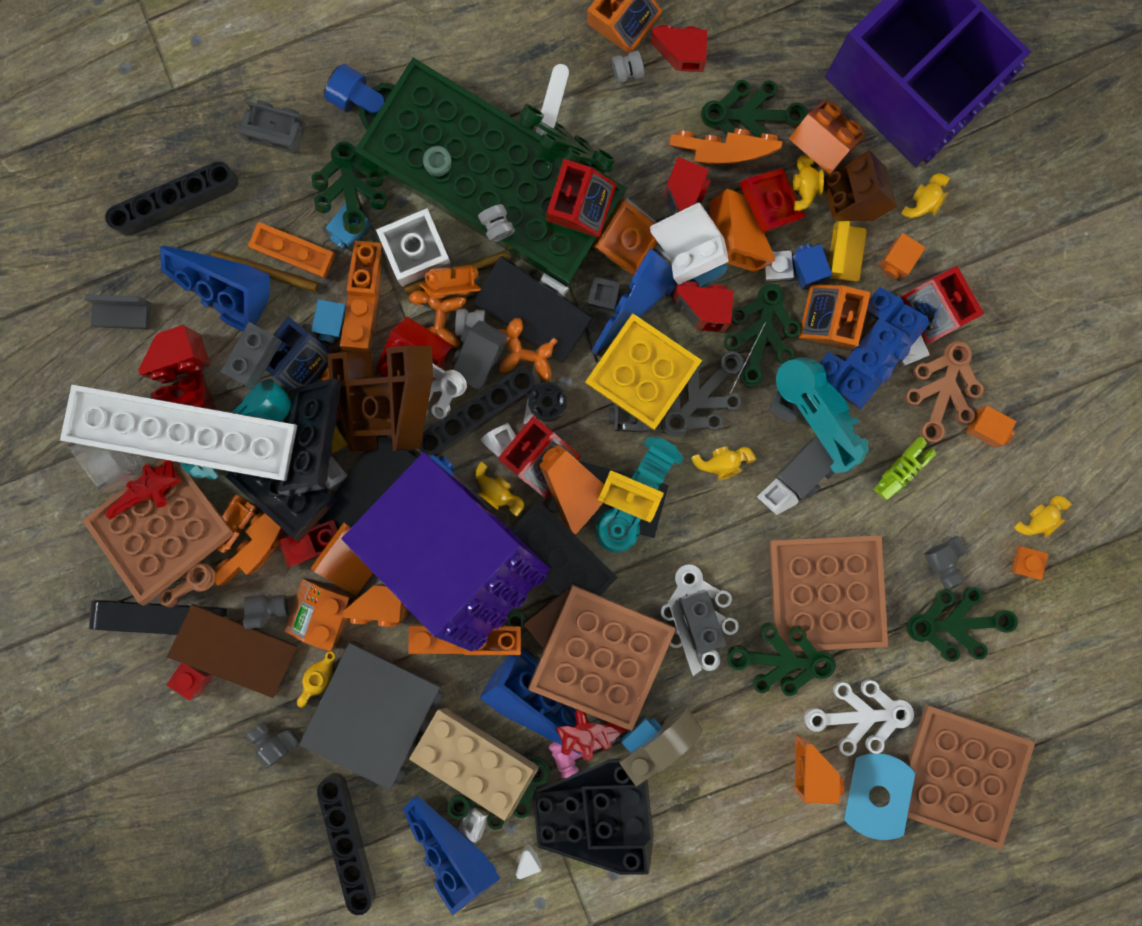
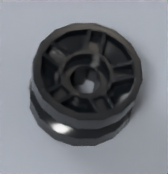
M542 382L530 391L528 406L531 413L538 420L552 422L564 414L566 396L559 385L552 382ZM546 396L553 400L550 407H545L542 404Z

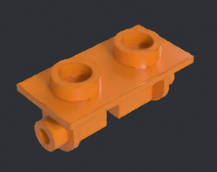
M471 265L453 267L452 277V269L449 267L430 269L425 274L426 282L419 284V286L435 298H444L446 295L451 294L468 295L469 292L481 291V288L474 283V279L478 277V270Z
M238 494L233 497L221 516L234 532V535L220 545L217 550L224 554L228 550L231 551V546L252 515L255 516V511L258 508L257 505Z

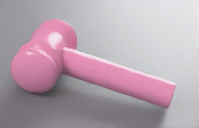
M615 738L613 741H611L610 743L612 744V743L616 742V741H617L616 738ZM553 742L550 744L549 750L552 752L558 771L561 772V778H568L579 772L574 760L583 757L582 754L571 751L569 755H564L561 753L562 745Z

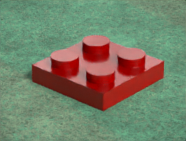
M783 168L746 178L739 183L762 233L799 222L805 218L803 210L794 211V202L798 201Z

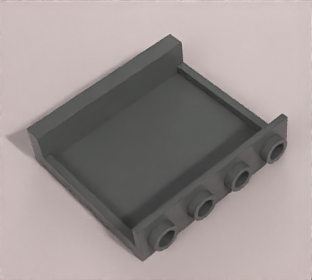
M352 641L348 644L299 746L390 790L395 783L400 785L407 771L403 765L407 757H411L418 745L415 740L419 732L425 733L432 719L428 717V713L432 706L438 707L444 693L440 691L443 684L440 682L436 684L364 649V645Z

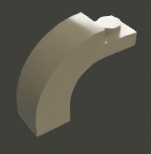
M686 704L663 720L664 725L656 734L619 760V763L636 787L656 772H662L675 762L702 734V727Z

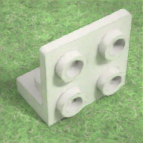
M696 203L650 226V232L671 259L673 278L678 285L729 262L725 238L700 203Z

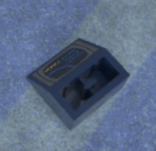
M288 316L273 334L282 342L266 371L295 393V388L315 383L328 368L327 354L332 352Z

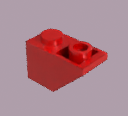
M671 25L653 27L651 44L676 71H704L707 51V30L697 26H688L685 29L674 28Z
M334 520L313 527L299 543L291 536L279 541L278 545L288 569L320 556L338 531Z

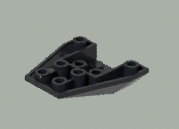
M622 758L608 759L579 771L568 778H562L535 789L533 805L538 848L620 875H648L650 872L654 837L648 780L646 779L636 787L619 763V760Z

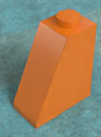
M726 189L709 201L711 220L725 238L729 262H726L727 264L757 272L775 261L767 238L762 233L745 195Z
M557 445L544 454L543 462L539 466L564 525L576 535L603 504L598 501L604 484L560 445Z

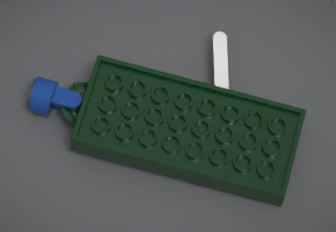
M414 57L409 62L396 85L379 83L380 85L370 88L366 86V76L347 64L339 65L333 70L324 88L325 100L346 113L350 112L355 105L359 106V117L366 130V133L354 150L359 161L486 238V226L481 224L478 215L492 206L503 204L507 212V221L512 223L515 232L505 239L494 243L566 287L570 286L592 250V245L597 237L546 221L547 210L566 150L557 145L553 151L545 148L539 143L545 132L544 130L537 127L535 132L525 127L514 118ZM558 64L553 68L541 111L544 114L542 122L553 129L569 76V70L563 64ZM433 146L445 148L451 156V168L443 176H433L424 167V153ZM581 160L579 164L593 168L616 183L604 227L619 201L623 199L627 188Z

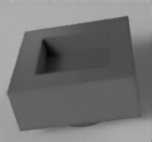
M594 277L588 305L614 311L620 283Z
M778 389L775 391L768 409L769 412L792 424L800 411L795 403L785 400Z

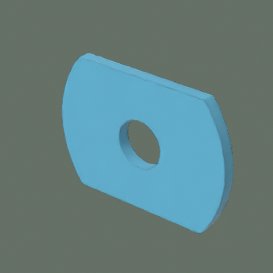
M870 753L856 757L844 820L854 830L872 839L891 840L904 836L916 772L908 764L892 755ZM883 786L889 791L890 801L886 806L880 807L872 803L869 794L873 787Z

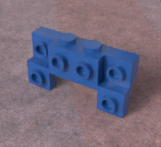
M879 287L869 299L866 311L867 314L878 321L859 343L858 347L855 348L846 361L828 351L819 362L825 369L827 381L846 401L860 410L879 386L891 377L895 366L900 360L908 356L911 346L930 324L924 314L904 304L900 297L882 287Z

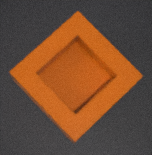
M1018 546L1011 573L1042 580L1048 553Z

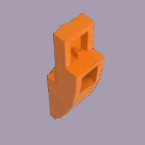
M735 129L734 133L728 132L726 143H721V137L705 135V140L694 138L695 133L679 130L678 135L671 134L669 145L673 148L696 151L695 163L728 165L753 161L781 150L783 142L777 141V135L762 133L761 138L750 136L751 131L744 129Z
M354 241L346 290L348 299L340 342L342 350L369 352L372 331H375L382 266V243Z
M260 512L249 521L251 526L245 531L252 540H245L236 548L237 554L231 560L226 558L216 566L215 570L217 572L215 573L214 582L218 586L228 584L241 571L246 575L254 574L275 551L285 531L268 515Z
M409 625L408 654L521 655V626L502 625L497 629L494 628L487 636V642L480 649H474L472 652L434 637L424 625Z

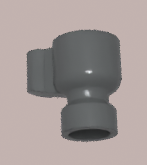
M958 536L952 537L947 542L939 544L924 553L931 569L941 574L940 580L944 588L954 587L965 580L961 570L956 568L958 559L966 552Z
M266 595L245 597L244 629L264 627L265 622L272 615H275L277 618L288 616L287 596L277 595L273 599H269Z
M262 722L245 735L251 744L256 745L255 754L266 769L300 744V740L291 729L276 736H271L269 734L270 729Z

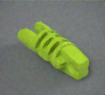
M922 436L918 437L904 451L901 457L890 466L891 468L887 469L882 475V479L873 489L881 498L888 500L896 492L899 493L917 475V472H920L937 454L932 448L926 449L919 454L927 444Z

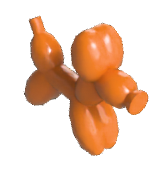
M418 290L411 293L409 296L411 303L415 305L429 304L432 309L436 310L435 325L427 329L453 345V348L460 347L458 337L452 331L445 328L447 312H454L463 307L466 303V298L454 296L443 301L442 298L432 297L426 290Z
M514 318L507 326V330L497 329L508 335L505 343H507L508 350L510 351L500 364V373L504 374L511 371L518 364L519 360L535 362V369L539 378L543 382H549L551 379V367L546 359L552 355L553 346L558 342L557 339L553 338L549 343L541 345L537 352L522 349L521 343L517 338L523 329V322L520 318Z

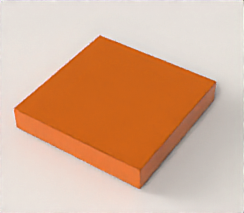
M621 199L603 227L600 238L595 240L592 247L634 276L650 249L653 250L658 243L650 232V226L656 223L626 200Z
M344 522L311 569L357 596L373 572L341 539L352 528Z

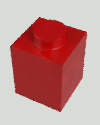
M180 663L166 685L190 701L202 694L214 675Z

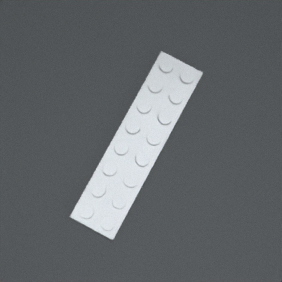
M71 385L60 441L286 481L297 425Z

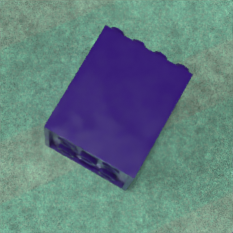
M882 0L848 33L825 78L916 168L922 161L927 164L944 146L1027 65L1023 60L1031 51L979 0Z
M424 452L341 538L434 637L472 652L474 649H480L487 642L489 633L506 622L507 614L514 607L517 608L525 602L527 593L534 586L537 587L542 584L547 577L546 573L550 570L464 484Z

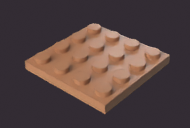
M160 459L152 465V468L163 467L164 462L167 460ZM172 461L174 462L175 473L182 480L181 483L168 488L167 492L164 493L167 500L165 507L157 508L154 500L151 498L139 502L109 520L106 518L107 510L111 505L117 503L128 488L125 486L82 520L134 598L143 606L234 535V532L195 479L183 471L180 465L181 462Z
M882 535L769 540L773 622L777 627L778 635L792 651H803L799 645L793 644L788 636L789 629L794 625L804 628L806 638L816 650L888 647ZM795 632L792 637L799 638L802 633Z
M572 584L528 689L632 731L676 628L673 625Z
M925 704L907 764L916 772L907 818L1002 850L1035 742Z

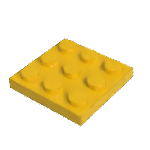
M632 313L585 381V384L652 430H655L702 360Z

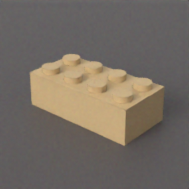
M448 708L437 710L409 758L504 821L513 814L539 769L538 765Z

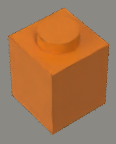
M902 233L895 239L878 266L884 269L883 273L886 276L895 280H902L909 275L926 247Z
M983 406L977 409L974 420L969 424L965 432L994 448L1008 444L1015 434L1013 427L1017 421L989 406Z

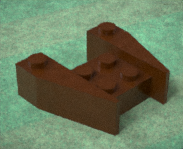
M432 346L386 348L388 377L373 378L371 352L327 354L329 379L335 378L342 382L337 410L350 452L377 450L378 435H392L393 451L420 449L433 380Z

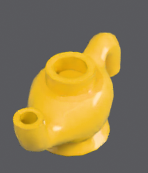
M807 154L801 155L797 159L799 174H794L793 191H798L802 197V200L794 202V211L806 209L812 204L817 194L822 196L823 169L817 171L810 165L814 164V160Z
M937 173L930 178L929 184L926 186L921 184L913 196V200L917 201L916 207L909 208L905 206L901 215L917 218L924 214L932 213L935 216L948 195V192H943L941 186L946 187L950 177Z
M727 446L721 447L712 452L714 457L708 461L702 460L700 454L691 457L693 464L698 469L718 475L717 480L728 479L742 472L743 470L739 468L742 461H746V464L757 460L754 452L749 447H741L736 451L729 450Z
M480 462L476 469V480L481 489V493H478V495L496 510H498L499 506L508 505L510 507L509 511L517 517L523 510V500L519 496L511 494L509 491L511 485L500 476L496 480L487 477L485 472L488 466Z
M1061 495L1055 496L1046 507L1041 503L1029 513L1032 517L1029 525H1025L1020 521L1013 528L1023 535L1043 533L1046 538L1066 521L1061 519L1060 510L1065 511L1072 504Z
M327 652L323 660L311 665L304 673L302 679L303 693L297 699L298 707H306L311 696L319 695L327 689L334 675L333 663L336 658L334 652Z

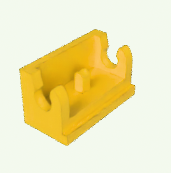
M610 470L598 501L650 523L664 493Z

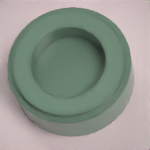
M433 146L423 156V164L429 174L443 176L449 172L452 160L445 148Z

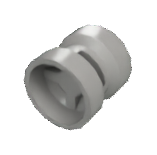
M638 50L629 52L628 56L622 57L617 55L611 57L612 69L617 84L625 83L627 79L632 77L634 79L644 77L643 62Z
M503 204L492 206L478 215L481 224L486 226V235L490 243L505 239L515 232L512 223L507 221V212Z
M457 309L456 336H462L468 326L472 328L479 320L486 323V311L476 310L469 313L467 309Z

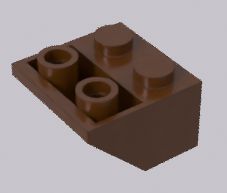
M870 150L824 177V188L831 217L834 221H874L897 207L887 168Z

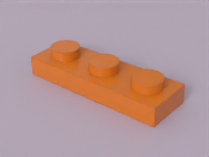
M260 222L257 223L247 246L251 250L323 279L326 278L336 255L330 250Z

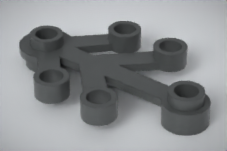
M733 351L726 353L720 361L721 367L700 389L699 369L701 368V363L688 380V402L680 409V397L678 395L669 411L662 418V428L666 434L678 437L683 435L688 428H708L715 431L722 426L723 421L720 415L714 413L708 417L689 416L696 409L726 408L729 411H735L740 407L741 399L737 394H729L727 397H708L729 374H736L742 369L743 358L739 353ZM729 359L734 360L736 367L733 369L728 368L726 361ZM732 397L737 400L736 407L728 405L729 398ZM711 417L718 419L719 424L717 427L710 426L709 419ZM671 419H678L680 426L673 428L670 425Z

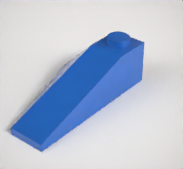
M165 245L160 247L161 271L184 290L188 291L191 289L202 298L200 303L206 308L212 306L221 314L220 319L242 332L249 322L254 325L257 324L270 298L269 274L234 261Z
M650 249L631 280L628 293L622 296L615 310V315L611 316L594 345L592 354L595 356L600 354L614 341L632 313L641 318L658 304L665 294L670 296L677 282L673 278L672 267L654 250Z
M521 648V655H508L491 675L480 699L501 715L562 745V740L556 728L577 725L576 709L528 689L539 661Z
M419 796L414 797L403 808L415 840L422 843L426 851V857L423 858L427 867L432 865L438 879L433 882L436 890L452 916L500 880L495 866L489 862L486 855Z

